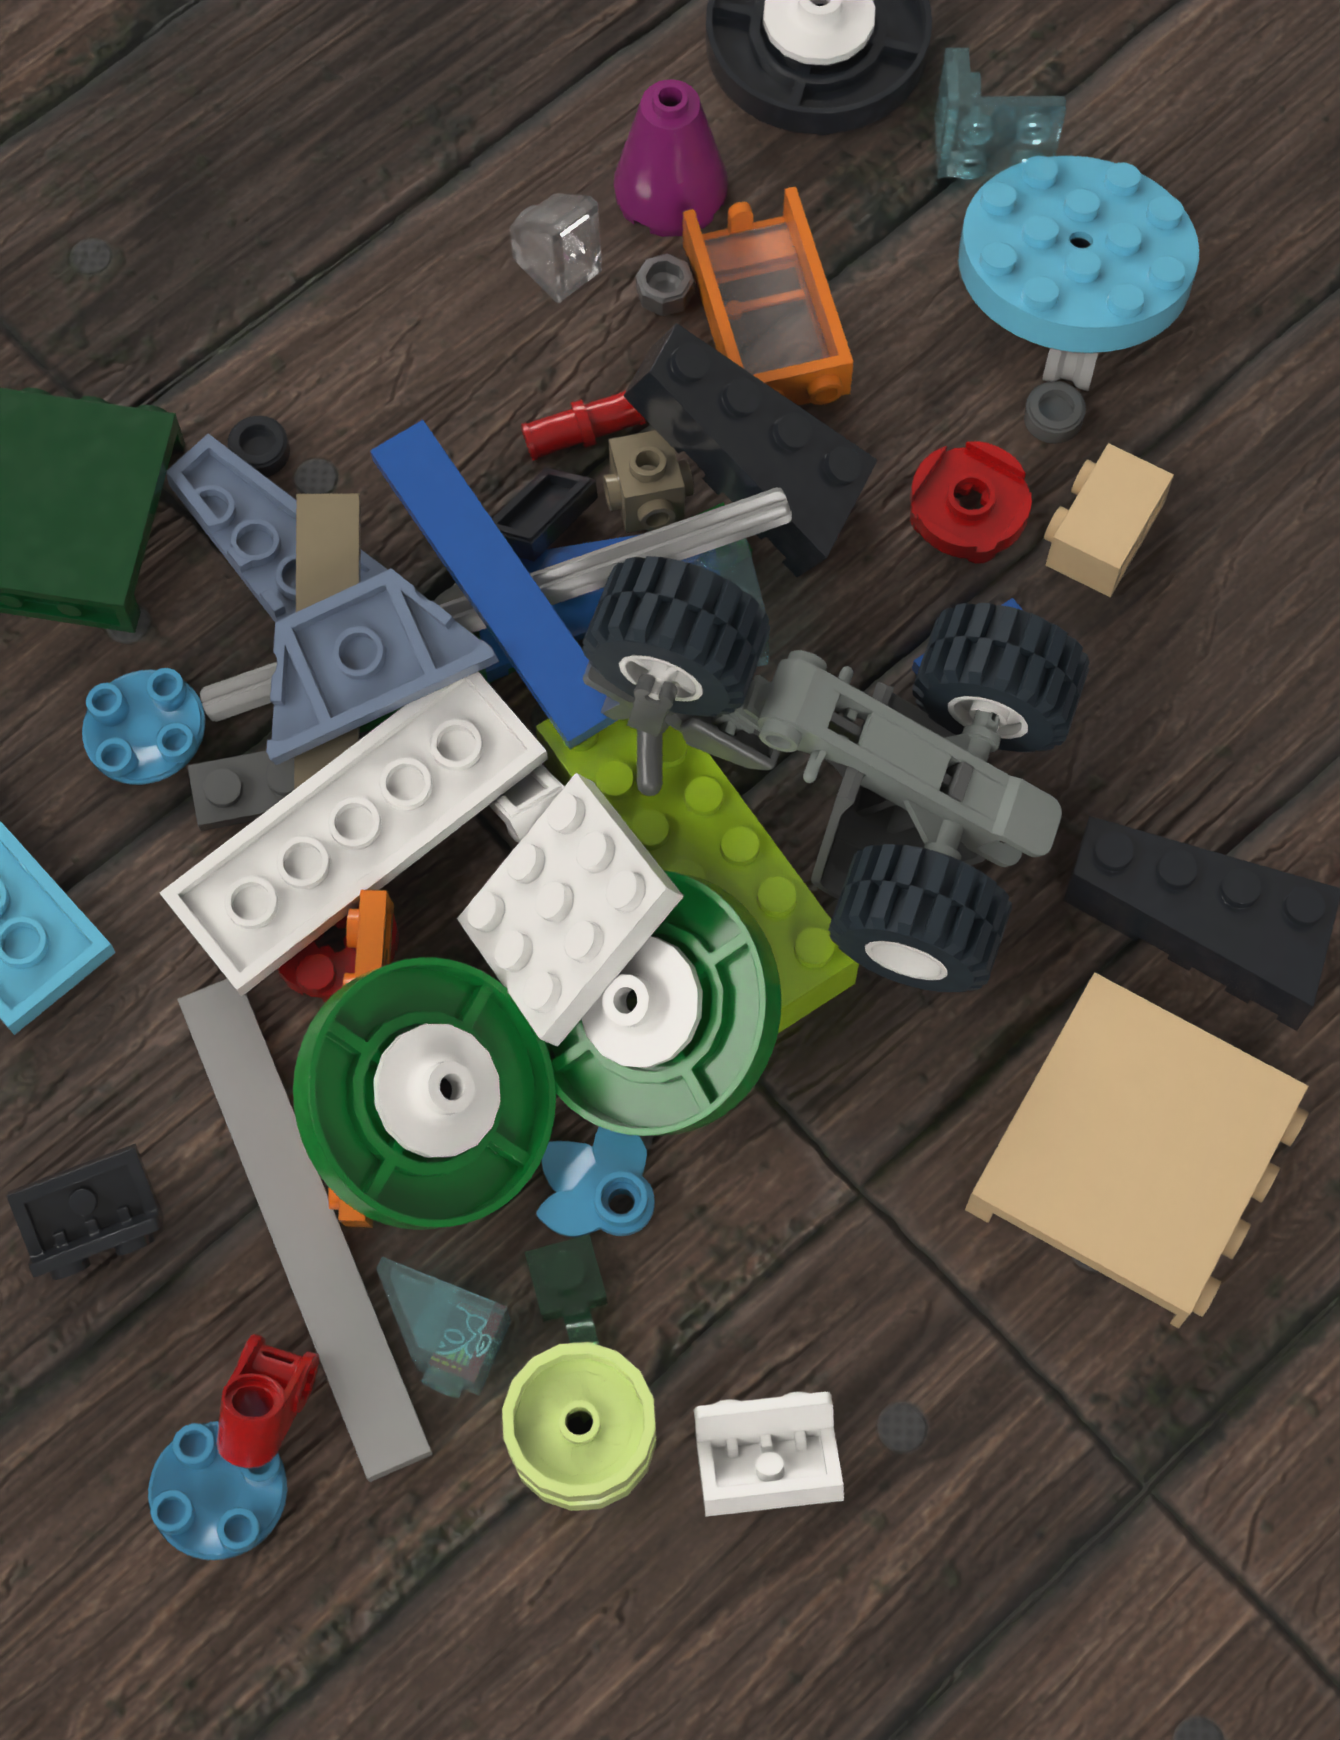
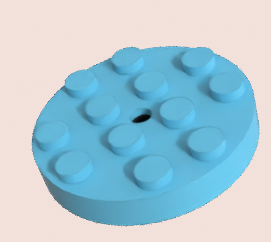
M1033 156L1025 162L1011 166L992 177L972 198L964 218L958 259L961 277L972 299L984 313L1001 327L1016 336L1044 347L1070 352L1098 353L1121 350L1148 341L1164 331L1177 319L1184 309L1191 292L1199 262V243L1195 228L1181 202L1162 186L1141 174L1135 166L1128 163H1113L1083 156Z

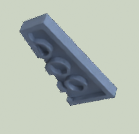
M207 434L166 471L169 486L274 622H277L296 613V500L210 434ZM361 550V582L387 570Z

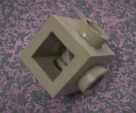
M656 430L609 439L610 474L603 475L604 491L609 510H620L626 533L644 529L653 531L684 520L685 497L694 495L693 479L687 459L677 461L674 448Z

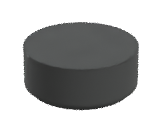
M1050 381L1038 385L1029 394L1024 411V422L1028 431L1035 438L1046 443L1057 444L1069 441L1078 434L1082 427L1086 412L1084 398L1076 388L1064 382Z

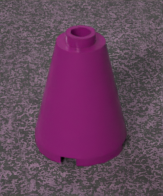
M672 79L656 82L644 92L614 176L615 199L624 217L632 224L636 220L650 227L651 234L661 237L683 236V211L691 209L695 210L700 229H704L713 221V215L721 205L724 206L728 192L727 171L699 96L689 84Z

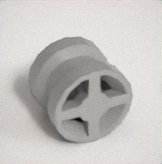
M1050 348L1042 380L1055 382L1059 379L1073 381L1077 389L1088 391L1098 353L1070 352Z

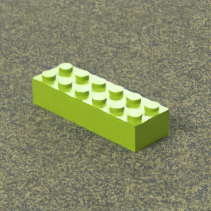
M549 718L536 726L537 740L547 752L548 759L544 764L564 787L575 773L593 781L663 870L689 874L719 886L735 897L755 918L771 946L778 968L782 998L778 1033L855 984L859 964L841 951L838 945L830 938V931L828 929L831 918L709 753L687 745L682 733L669 726L663 733L662 788L655 796H646L637 787V729L627 726L629 719L614 722L572 749L568 748Z

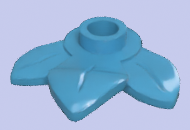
M598 1127L593 1146L572 1141H550L541 1161L544 1175L550 1187L556 1193L549 1196L541 1204L536 1212L537 1217L549 1229L567 1237L579 1238L600 1229L611 1235L628 1236L643 1229L653 1215L655 1200L650 1184L643 1177L647 1151L639 1135L617 1133ZM620 1194L628 1195L633 1199L634 1206L628 1213L617 1214L609 1207L611 1199Z

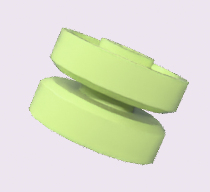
M591 1342L559 1344L532 1357L512 1380L502 1408L503 1439L521 1481L544 1502L571 1511L602 1509L628 1496L648 1472L657 1445L654 1398L641 1372L618 1351ZM578 1416L584 1424L590 1418L593 1419L592 1428L583 1435L571 1433L568 1422Z

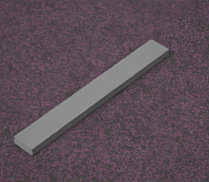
M225 979L178 998L182 1013L319 1355L366 1478L369 1482H372L433 1455L335 1211L329 1209L328 1194L322 1179L304 1148L294 1110L247 994L241 996L230 981Z

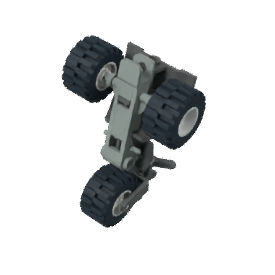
M646 556V558H627L624 563L618 562L608 577L583 640L584 646L582 649L584 655L589 659L583 675V682L607 696L601 709V714L612 720L629 719L627 726L637 729L638 790L643 795L655 796L662 788L663 733L669 726L682 733L687 745L748 769L772 770L776 765L780 751L794 752L799 750L808 753L810 757L803 774V779L807 783H813L816 780L823 759L834 766L843 777L811 876V882L823 892L838 899L828 929L832 941L838 945L841 951L866 969L911 987L937 992H966L978 990L987 984L1011 913L1012 902L1008 900L1009 895L997 885V882L971 865L987 859L998 866L1008 867L1019 861L1022 852L1031 857H1040L1047 854L1053 845L1062 815L1061 806L1053 796L1021 778L1006 774L987 763L989 754L998 749L1014 752L1048 751L1054 749L1055 745H1061L1066 740L1089 671L1090 661L1088 655L1082 651L1083 646L1076 639L1068 636V632L1035 614L992 603H964L956 605L955 608L945 609L935 621L912 688V694L916 698L918 707L894 694V687L881 682H877L871 697L850 685L853 677V669L851 667H843L837 678L826 671L827 664L822 658L801 650L790 652L787 659L781 660L778 663L772 682L767 681L760 675H755L753 680L771 626L768 625L769 617L767 613L759 607V603L750 594L715 572L676 559ZM834 711L844 713V716L842 717L836 714ZM856 717L864 720L862 727L852 723L856 720Z

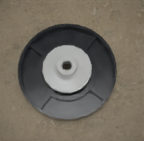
M708 0L706 10V53L709 65L718 84L726 95L749 115L761 122L787 131L825 136L862 128L880 120L898 108L910 96L922 78L928 60L932 33V13L929 0Z

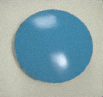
M161 668L158 670L131 672L118 677L110 683L96 685L86 698L87 711L82 727L84 748L94 766L101 773L115 781L142 785L164 780L181 770L193 758L202 742L205 731V712L201 700L195 690L173 669Z
M219 1421L204 1424L192 1423L181 1428L176 1433L173 1441L169 1443L157 1459L148 1487L151 1517L161 1535L177 1550L204 1560L233 1558L250 1551L260 1544L278 1523L287 1497L286 1471L279 1453L277 1452L270 1462L260 1467L244 1468L227 1462L219 1454L217 1447Z

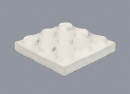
M575 773L457 919L502 985L508 989L507 992L538 1037L543 1041L559 1046L684 896L596 784L584 776Z

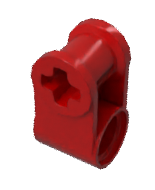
M257 1334L250 1336L242 1350L237 1367L223 1389L221 1397L217 1447L219 1454L227 1462L238 1467L253 1468L270 1462L276 1456L297 1413L299 1414L303 1410L311 1394L319 1366V1355L317 1353L307 1351L303 1356L266 1345L263 1336Z

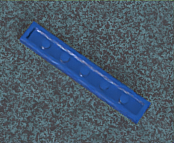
M424 420L419 421L370 450L374 463L568 748H574L618 721L601 714V709L607 696L583 682V675L589 659L584 655L577 641Z

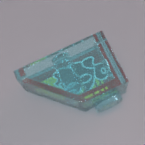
M381 1257L376 1269L410 1356L417 1370L425 1373L421 1382L440 1393L459 1398L462 1389L480 1396L511 1323L507 1306Z

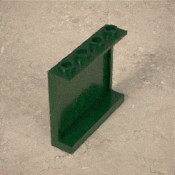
M33 387L24 388L21 391L0 388V613L130 633L136 632L141 611L134 592L172 450L184 452L185 441L175 413L167 412L154 405H140L136 408L110 404L94 396H83L80 399L54 396L42 389Z

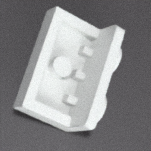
M792 1392L782 1397L748 1401L729 1399L712 1405L698 1406L694 1409L696 1445L705 1516L844 1501V1484L833 1427L831 1393Z

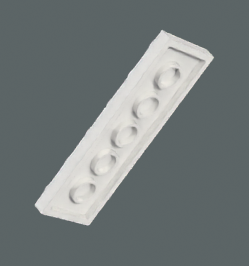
M476 672L403 706L171 883L160 894L238 993L243 996L348 914L349 909L357 908L360 903V890H380L548 759L547 752L483 676Z

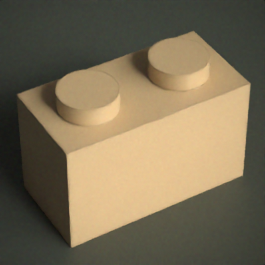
M1108 443L1097 463L1087 459L1079 471L1071 490L1077 497L1070 509L1059 506L1053 515L1044 535V539L1051 542L1046 566L1111 598L1162 509L1174 474Z

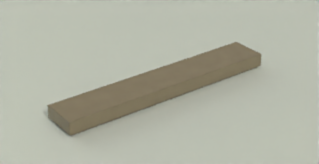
M359 493L296 494V612L361 582V498ZM360 727L294 757V790L360 740Z

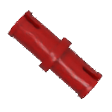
M623 391L584 404L582 399L571 402V409L520 425L531 459L535 461L539 457L581 443L584 448L596 445V438L638 424L643 425L645 424V418L623 396L626 392Z

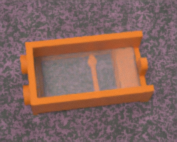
M796 186L785 189L783 216L753 223V212L750 204L738 202L728 210L727 229L705 234L701 232L695 210L683 211V247L686 257L690 261L717 351L798 406L808 403L816 405L828 404L837 400L842 395L850 394L854 362Z

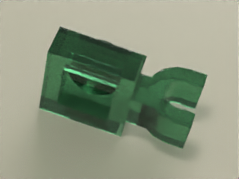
M587 1234L526 1251L525 1256L543 1322L563 1317L570 1343L591 1342L599 1345L589 1309L606 1305L608 1302L590 1235Z

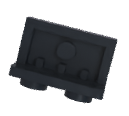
M136 1143L8 1191L6 1195L30 1255L28 1266L33 1277L50 1272L53 1280L69 1277L91 1265L89 1256L113 1247L117 1255L134 1252L154 1242L155 1238L152 1232L161 1229L164 1216Z

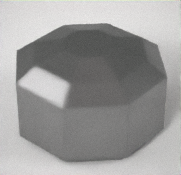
M670 254L646 259L636 275V290L642 307L661 316L684 311L694 294V279L688 263Z

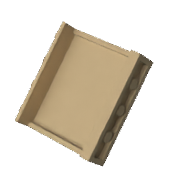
M1094 972L971 1193L965 1210L989 1223L993 1214H996L1173 1312L1174 1316L1170 1324L1180 1328L1191 1312L1203 1317L1215 1297L1221 1281L1212 1277L1211 1274L1221 1254L1233 1259L1247 1235L1251 1224L1242 1220L1241 1216L1250 1198L1262 1203L1280 1170V1167L1270 1162L1279 1142L1290 1147L1300 1132L1309 1114L1308 1111L1299 1107L1308 1085Z

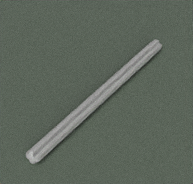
M776 487L532 572L530 575L550 604L554 605L605 587L613 567L618 562L624 563L627 558L656 556L681 561L787 524L792 520V513L782 488ZM465 596L439 605L455 621L471 633L487 628ZM277 662L205 686L200 691V698L206 715L212 721L217 722L271 703V677L276 671Z

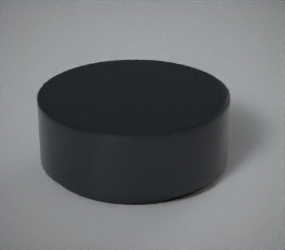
M259 415L245 418L238 422L229 434L228 449L265 477L279 472L289 459L290 446L287 434L283 426L273 418Z

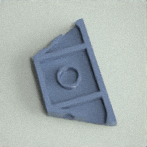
M390 568L275 622L273 652L277 658L276 671L271 677L270 702L274 705L272 739L267 740L266 752L269 759L275 765L283 763L397 710L406 704L498 663V657L490 645L474 636L455 621L448 612L434 601L428 600L411 583Z

